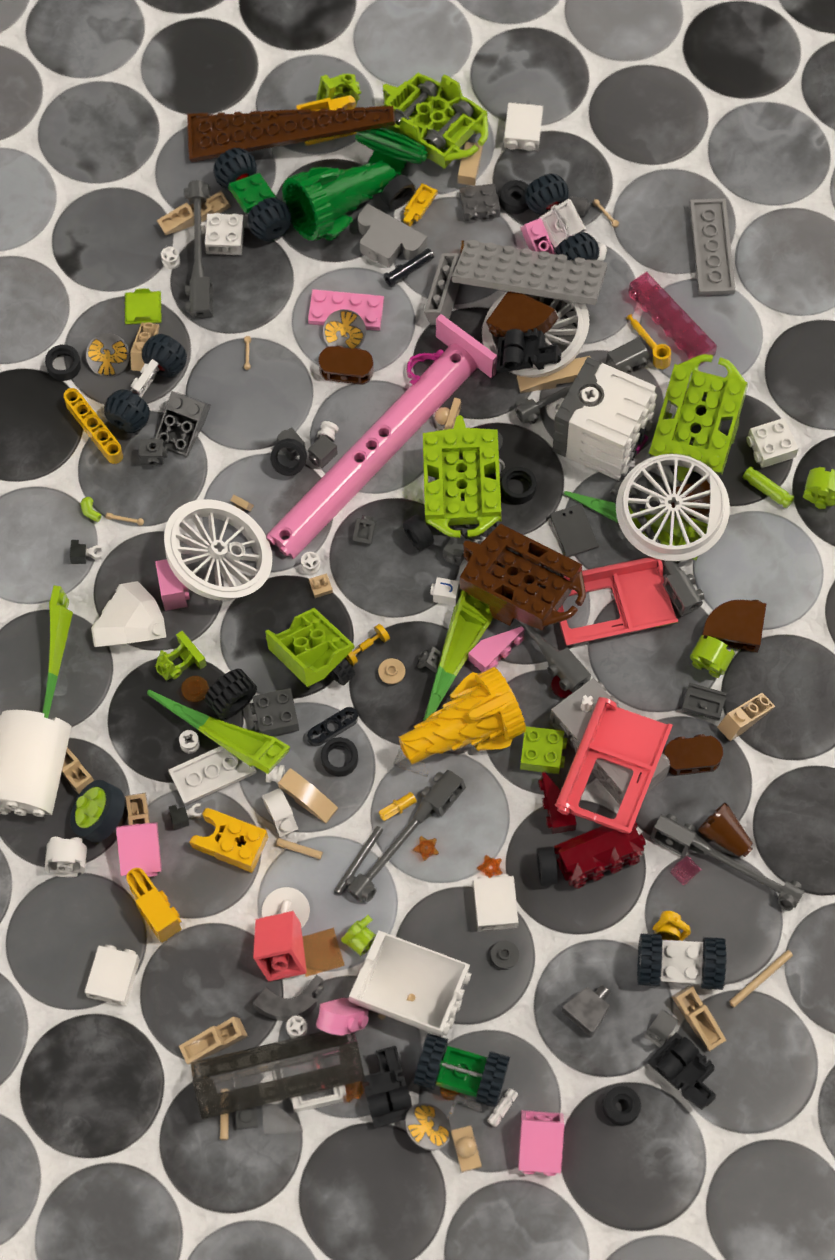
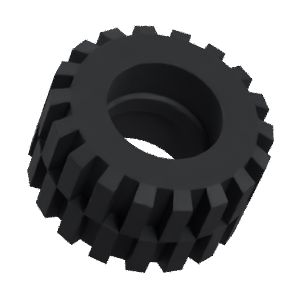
M238 668L227 672L216 680L207 691L204 700L220 719H226L237 714L253 699L252 696H255L257 692V686L242 669Z

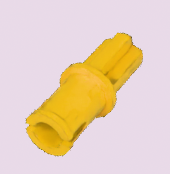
M409 792L398 800L394 799L393 803L379 811L380 818L386 821L398 813L402 814L404 809L417 802L413 793Z

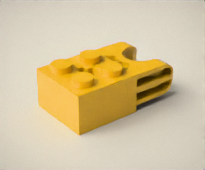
M352 96L332 100L326 98L296 105V110L310 109L311 111H320V109L327 108V110H337V108L348 110L356 107V101ZM356 132L311 141H305V145L308 146L350 135H355Z
M205 808L202 813L204 820L215 827V831L208 837L194 835L189 841L190 846L200 852L216 857L220 861L253 873L268 840L267 830L216 810ZM239 843H245V845L242 844L241 847L238 846Z
M131 869L126 875V880L136 899L135 902L139 912L159 941L163 943L182 930L179 924L182 922L180 915L174 906L170 908L171 905L165 893L157 890L143 869Z

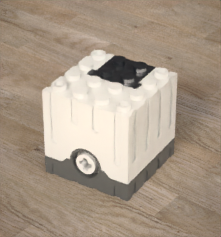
M587 357L555 415L552 452L619 481L622 475L625 476L627 474L630 460L633 461L635 459L637 446H641L645 439V431L649 432L652 427L653 410L656 405L654 402L657 398V394H655L656 386Z

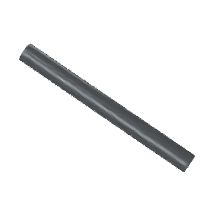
M377 826L335 888L334 892L336 894H342L347 886L348 878L356 873L383 832L381 827Z

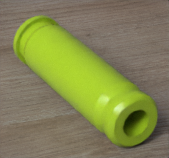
M749 467L744 473V480H747L752 486L778 504L783 505L784 508H788L794 500L793 495H790L786 490L759 471L754 470L753 467Z

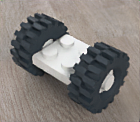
M640 934L637 963L638 985L659 986L660 981L700 983L702 989L723 990L726 973L725 938L704 937L702 942L662 940V936L657 934Z

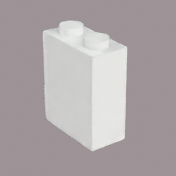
M508 103L504 148L527 151L539 150L543 106Z
M501 874L496 878L479 876L477 879H473L477 930L490 931L518 928L514 876Z
M112 945L98 946L85 994L89 998L127 1006L140 962L139 956L135 951L129 949L120 951L116 950L117 948Z

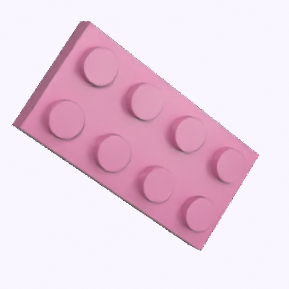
M313 289L308 324L324 326L326 319L333 312L347 309L356 312L363 319L366 330L380 331L384 296Z

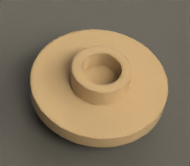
M386 659L379 666V677L387 684H397L405 676V666L398 659Z

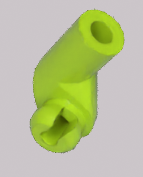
M91 497L83 498L80 503L83 515L95 522H99L102 514L93 510V499Z

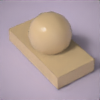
M454 398L451 410L447 407H441L436 411L435 419L438 424L445 425L444 430L454 428L456 417L459 416L461 410V399Z
M467 1126L451 1130L461 1173L482 1168L472 1127Z

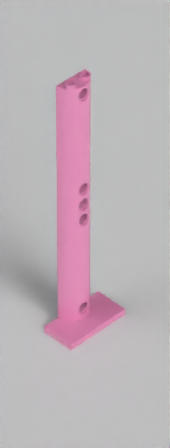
M440 314L436 318V338L449 347L420 376L418 382L415 385L412 384L266 535L269 544H275L280 548L279 550L283 555L294 559L477 368L490 378L496 374L497 355ZM386 434V435H388V436H387V437H381L380 435ZM283 536L289 537L286 540L281 539Z

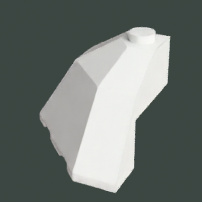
M138 581L119 584L115 590V595L102 610V615L91 627L94 647L128 644L166 637L164 618L154 597Z

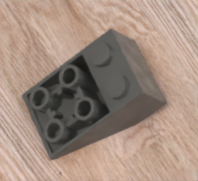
M171 391L156 438L163 439L164 446H167L169 450L188 456L206 421L211 404Z

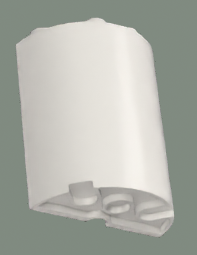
M7 710L2 712V715H0V814L7 815L8 812L15 811L14 813L20 816H26V813L38 817L52 815L71 725L56 717L52 720L44 718V713L35 711Z
M378 930L364 966L361 968L349 995V1002L437 1036H447L449 1029L452 1028L455 1021V1014L459 1011L465 991L463 986L464 984L468 985L471 973H468L470 964ZM409 994L415 995L414 1001L407 1000Z

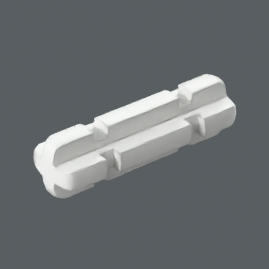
M509 1088L504 1095L505 1097H502L494 1109V1114L492 1113L488 1118V1122L492 1126H498L501 1121L500 1118L504 1117L512 1105L511 1102H514L517 1098L518 1093L513 1089Z

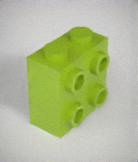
M526 726L520 769L559 774L560 768H564L565 756H561L562 749L566 750L567 738H563L564 731Z

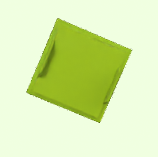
M148 288L125 293V325L146 322L162 323L161 291H150Z

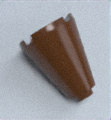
M723 803L715 810L714 814L704 821L698 831L734 855L746 857L753 850L751 847L753 843L729 805Z

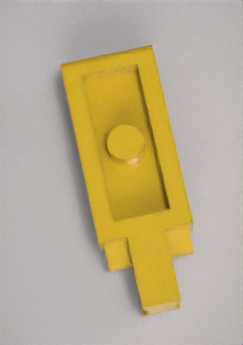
M422 183L405 207L404 224L411 227L414 221L418 222L437 196L438 190Z

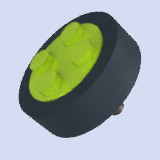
M96 780L88 784L80 792L72 808L70 823L73 832L91 842H100L110 836L116 827L121 826L124 822L122 819L125 806L123 792L118 787L104 780Z

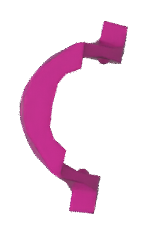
M440 349L436 353H422L412 356L406 367L407 376L411 379L410 383L415 385L420 379V376L413 374L411 371L416 363L424 362L426 359L436 361L444 351Z

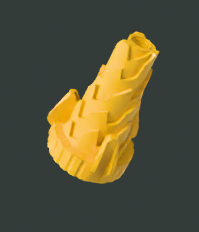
M492 667L479 674L472 672L466 676L450 694L452 701L444 704V708L432 713L425 721L414 725L413 730L399 736V742L403 754L412 765L436 753L442 754L451 749L455 751L469 744L474 745L477 751L507 748L511 745L513 738L526 732V724L509 684L497 668Z

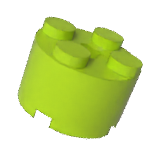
M823 467L810 470L807 477L803 497L814 503L815 507L819 509H825L826 506H835V470L833 469L829 472L825 471Z
M701 635L690 658L693 661V667L699 670L705 668L709 670L711 676L719 678L720 675L725 674L735 652L732 649L729 652L726 649L728 645L710 636L704 639V635Z

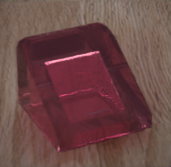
M686 856L675 865L671 874L685 886L702 869Z

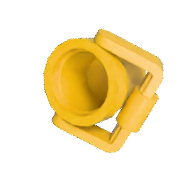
M663 911L659 921L653 926L654 934L661 935L662 940L683 941L691 934L690 926L681 920V916L673 911Z

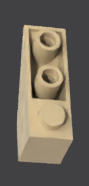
M151 322L141 323L131 349V370H142L145 365L142 359L143 346L150 337L158 334L159 324Z
M760 693L727 713L717 728L731 741L743 734L775 706L763 693Z

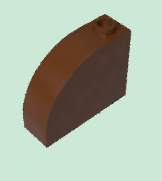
M508 291L486 323L492 335L505 337L506 331L510 329H518L528 333V329L534 332V328H537L538 331H542L545 334L559 318L554 308L522 293Z
M731 600L719 605L710 613L706 620L702 633L704 639L710 636L728 645L727 647L758 653L761 645L767 603H762L759 600Z

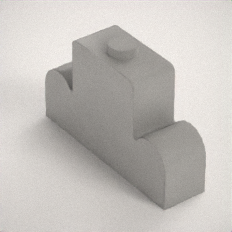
M368 203L358 215V230L364 235L360 240V252L373 262H378L389 268L400 253H403L406 259L411 260L422 253L427 247L426 235Z

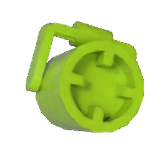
M369 915L361 921H356L341 938L342 943L348 945L360 956H363L371 948L376 934L366 927L373 920Z

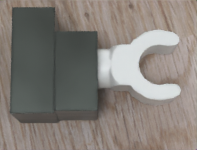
M71 540V564H86L87 556L94 560H101V555L94 553L102 551V547L96 545L87 549L86 544H79V540Z
M199 803L194 804L188 810L185 807L177 809L176 805L168 807L174 830L189 826L188 818H203L202 813H195L196 809L201 808Z

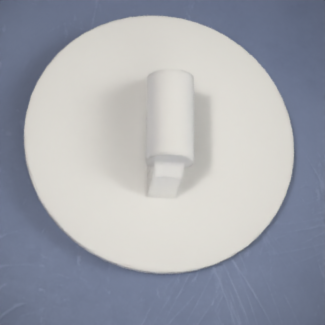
M283 887L274 890L266 897L262 906V917L294 911L301 923L302 929L308 921L310 906L307 898L299 890Z

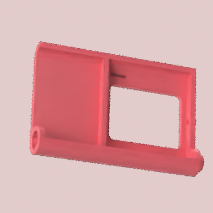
M646 557L583 570L582 574L586 592L606 588L612 589L620 618L573 629L569 628L567 620L559 622L565 645L569 646L678 623L670 597L663 586L662 560ZM572 590L569 596L577 595L578 593ZM563 606L559 608L558 612H564Z
M599 697L555 804L558 811L565 815L570 813L611 829L630 834L673 725L670 723L664 724L617 707L614 701ZM597 759H603L633 771L623 801L614 819L604 817L578 806Z

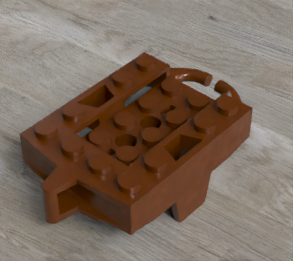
M499 524L481 544L471 541H464L463 543L464 559L468 563L459 577L460 589L488 604L492 617L508 626L512 624L515 618L542 631L545 626L565 621L576 614L578 609L575 606H571L566 612H558L572 590L578 593L575 601L578 606H581L586 598L581 563L502 524Z

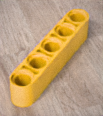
M75 388L67 389L63 394L67 409L104 457L112 464L120 463L123 459L120 443L81 393Z

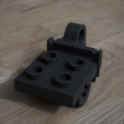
M534 328V332L528 329V333L518 329H510L506 331L505 337H499L496 370L499 373L533 368V364L538 370L544 369L545 364L559 363L562 351L557 344L545 346L546 336L542 331H538L537 328Z
M676 1032L648 1060V1064L678 1091L681 1089L682 1096L686 1100L692 1101L702 1110L705 1106H709L716 1097V1094L703 1083L715 1070L711 1060L707 1062L706 1056L701 1055L697 1047L688 1038H682Z
M396 1045L377 1050L376 1057L380 1072L361 1077L362 1083H369V1086H365L364 1090L374 1128L405 1120L407 1112L412 1108L405 1076H398V1073L403 1072Z

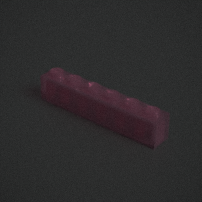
M647 271L630 282V297L640 304L644 312H648L654 323L664 329L665 334L675 341L677 347L683 350L689 359L702 354L715 355L717 345Z

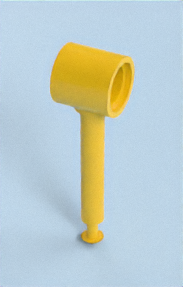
M628 314L626 319L631 321L630 324L653 351V365L658 369L668 368L671 364L670 347L666 344L657 345L640 323L632 318V314Z

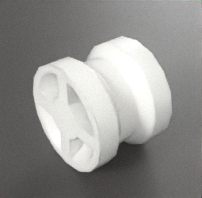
M166 247L162 250L163 266L167 269L177 268L180 264L178 250L174 247Z
M323 421L320 425L321 430L317 433V438L319 439L324 434L334 442V435L339 430L338 426L332 422Z
M306 552L302 555L301 566L304 573L314 575L319 571L320 559L315 552Z
M186 730L180 734V747L185 753H194L199 749L200 742L197 733L192 730Z
M285 765L275 766L269 774L266 773V782L274 781L278 784L284 776Z
M293 1016L288 1019L286 1024L288 1035L293 1039H302L307 1033V1024L304 1018Z

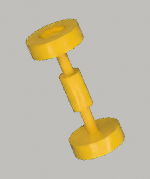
M381 624L374 627L377 635L358 645L359 648L351 651L345 657L352 666L358 663L355 654L369 648L376 639L380 638L384 643L390 640L388 632Z

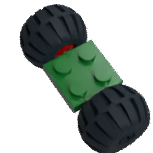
M232 148L222 153L214 163L215 179L222 188L232 193L243 211L249 213L248 225L252 234L263 241H271L281 237L289 229L292 222L290 209L283 201L277 199L261 174L257 173L254 157L242 148Z

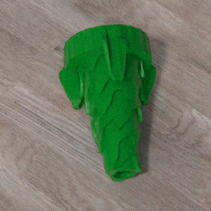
M383 160L371 165L366 163L359 167L345 170L315 167L311 168L309 172H301L284 181L282 189L283 201L290 209L291 223L304 239L317 241L324 238L331 241L353 222V218L347 216V213L357 209L359 204L373 199V195L382 192L386 185L394 179L396 173L394 168H391Z

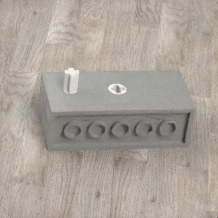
M594 677L551 709L550 725L555 730L564 731L563 738H567V744L575 754L598 698L610 699L619 707L616 698L612 695L609 696L605 686L600 681L597 682ZM663 753L647 792L667 777L670 761ZM597 759L592 773L621 806L633 771L603 759Z

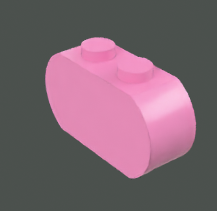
M340 998L322 1003L319 1007L316 1027L324 1032L335 1035H346L365 1029L369 1019V1009L349 1002V998Z

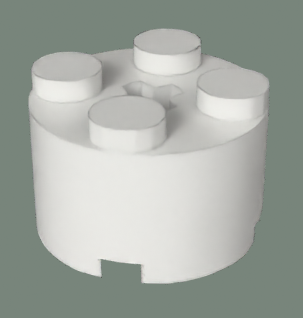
M51 837L46 849L45 870L50 873V870L54 871L55 876L66 878L77 877L79 872L83 874L85 872L87 847L82 843L83 840L78 837L71 839Z

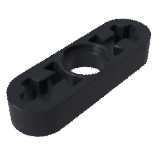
M346 707L312 727L307 734L308 742L312 746H321L354 726L358 721L357 710L353 707ZM347 713L349 715L353 714L352 720H350L349 718L345 719ZM335 722L339 727L335 731H330L327 728L328 724ZM314 733H316V735L320 734L319 740H317L316 738L312 739Z

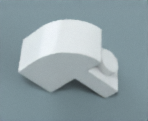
M280 788L262 795L267 811L272 817L280 837L298 830L293 812Z

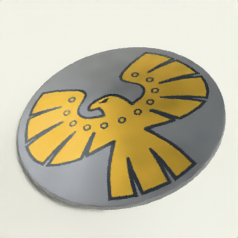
M347 309L335 311L329 315L324 323V340L328 346H343L344 348L351 349L359 348L366 336L365 323L354 311Z
M112 333L100 334L94 337L87 347V363L91 370L100 376H116L123 372L129 363V348L126 342L118 335Z
M420 1103L414 1105L407 1112L405 1127L409 1137L415 1144L426 1150H438L448 1143L451 1136V1126L446 1115L439 1108L431 1104Z

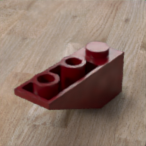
M542 772L538 783L540 791H544L545 798H542L544 810L547 809L548 816H546L547 828H551L552 834L575 831L577 825L575 815L570 813L565 815L558 811L555 804L561 791L545 772Z

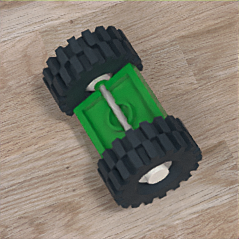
M428 1033L417 1065L414 1084L433 1090L435 1086H439L473 1097L477 1096V1103L496 1108L510 1057L490 1051L487 1058L447 1046V1038Z

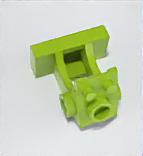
M327 74L321 76L316 100L326 98L332 100L336 96H352L355 98L357 105V100H360L359 94H361V90H359V82L356 81L355 74H341L333 78H329Z
M183 630L176 634L180 645L169 654L161 650L157 657L156 670L166 681L171 678L177 679L184 670L194 663L200 670L207 666L205 657ZM180 656L183 662L174 666L172 661Z

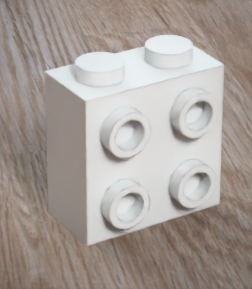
M207 214L206 254L242 255L243 215Z
M785 418L756 426L749 430L747 443L749 447L753 448L755 461L759 462L761 468L796 458L799 448Z

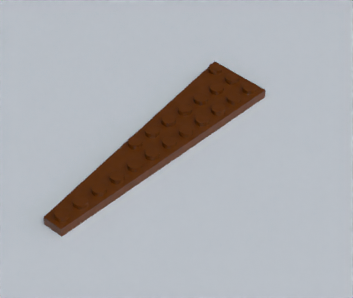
M377 106L367 108L355 107L348 110L344 108L327 110V108L320 109V111H311L310 109L270 110L263 112L251 111L250 113L234 112V114L218 112V114L214 115L190 113L187 114L189 160L196 162L218 158L222 153L232 148H242L251 152L396 125L393 106Z

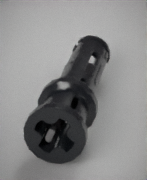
M427 248L407 263L397 265L391 272L384 273L383 277L386 283L393 288L395 283L402 279L405 280L408 274L433 259V252Z

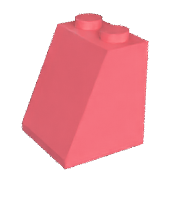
M294 911L255 920L253 958L268 982L306 974L307 972L301 923Z

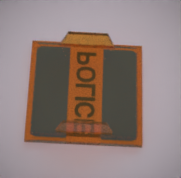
M334 928L302 937L307 970L306 977L345 966Z

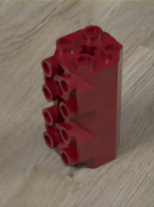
M636 820L630 834L606 826H600L555 845V855L559 854L560 857L556 861L566 881L569 880L568 884L574 886L575 889H579L590 880L598 881L604 877L603 873L607 870L614 874L621 871L622 867L628 864L630 866L638 864L640 862L639 858L643 855V846L646 845V841L643 835H639L636 829L638 827Z

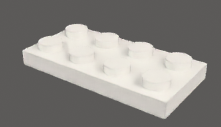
M222 746L168 770L185 806L257 773L254 766L250 767Z

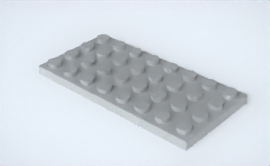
M467 240L452 274V282L596 305L608 263L601 260H585L581 257L575 258V260H567L568 257L563 254L556 255L546 251L537 252L527 248L519 249L512 246H500L494 243L487 244L476 240Z

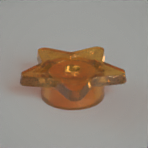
M420 836L419 845L413 851L420 853L423 861H426L428 857L439 854L435 848L437 839L427 840Z
M485 855L484 863L478 866L477 869L484 872L485 876H489V878L493 875H501L503 873L499 865L502 860Z
M353 1075L349 1076L348 1084L345 1085L346 1102L350 1103L353 1098L360 1099L363 1093L362 1081H356Z

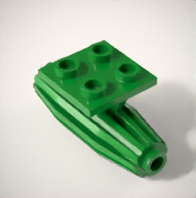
M383 127L360 131L355 134L356 141L374 151L368 163L371 165L383 160L391 168H394L397 176L401 175L407 162L421 164L428 157L425 146L405 135Z

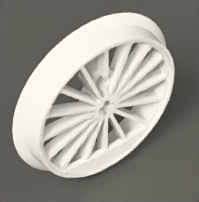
M506 293L492 305L485 317L482 328L483 345L496 355L498 354L499 343L496 337L501 336L492 335L489 332L486 321ZM524 294V295H527V296H529V297H531V298H539V297H540V301H539V302H541V303L544 304V298H545V297ZM554 299L550 307L555 309L560 300ZM562 300L567 305L559 312L556 311L559 319L544 334L547 345H552L548 341L551 340L567 346V349L561 354V361L559 363L545 364L544 369L540 370L533 364V368L509 372L522 377L536 378L556 373L570 364L579 354L588 334L589 313L586 304ZM571 309L576 311L577 315L560 321V318ZM578 321L577 329H558ZM553 335H575V337L570 342Z
M680 454L658 455L639 463L624 478L616 499L617 520L628 541L642 553L664 561L688 560L708 551L723 535L730 513L728 494L719 476L703 462ZM674 465L673 494L662 466ZM677 466L689 468L676 494ZM658 467L667 493L650 476L648 471ZM693 470L703 476L681 494ZM644 475L662 495L637 484L636 481ZM705 480L709 482L710 490L686 497ZM632 487L649 495L647 499L629 498ZM710 495V504L689 502ZM657 501L659 506L651 507L649 502ZM628 503L645 504L646 510L630 514ZM671 503H675V508H672ZM687 507L710 509L709 518ZM666 513L653 540L642 534L646 528ZM686 513L707 522V533L704 534ZM657 514L640 529L632 521V519L643 515ZM670 515L669 545L657 543L656 540ZM675 515L683 534L685 545H672ZM680 515L701 536L700 539L692 543L689 542Z
M195 500L182 505L174 511L166 524L164 544L168 564L178 580L196 594L214 600H232L257 591L268 579L272 568V551L269 541L255 520L241 509L217 500ZM199 517L208 518L210 537ZM213 518L224 521L218 540H216ZM192 519L201 536L185 521ZM229 523L238 531L224 543L222 538ZM179 526L194 540L179 534ZM240 533H242L248 540V542L244 543H230ZM180 542L193 548L180 547ZM251 546L255 555L245 554V548ZM181 554L199 555L185 560L181 558ZM205 560L193 572L186 566ZM240 560L256 561V569L240 562ZM210 562L204 580L195 575ZM213 565L216 585L207 582ZM235 567L254 575V578L249 581ZM220 571L222 572L229 587L222 586ZM230 573L233 574L243 585L236 586Z

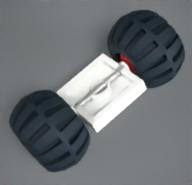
M551 173L531 182L525 191L526 203L533 212L543 215L540 218L554 248H556L555 254L566 255L568 257L567 260H575L578 257L585 260H597L599 258L598 243L594 237L584 232L586 228L572 201L568 199L569 190L564 179L557 174Z
M156 334L145 342L142 349V359L145 365L140 372L142 373L140 378L136 377L131 384V391L120 389L113 392L107 398L104 414L108 421L116 428L127 433L140 431L147 424L150 415L149 407L142 399V396L156 377V374L169 378L178 375L184 369L187 361L186 350L177 340L168 335Z

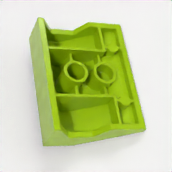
M315 608L295 616L290 628L279 634H275L270 630L265 631L268 649L307 687L323 680L355 648L354 644Z

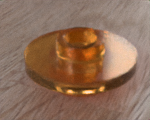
M191 676L182 684V694L191 702L203 700L209 690L207 681L200 676Z

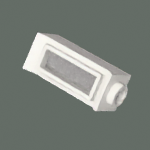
M339 1078L290 1088L295 1113L344 1102L343 1096L346 1095L344 1083L340 1084Z

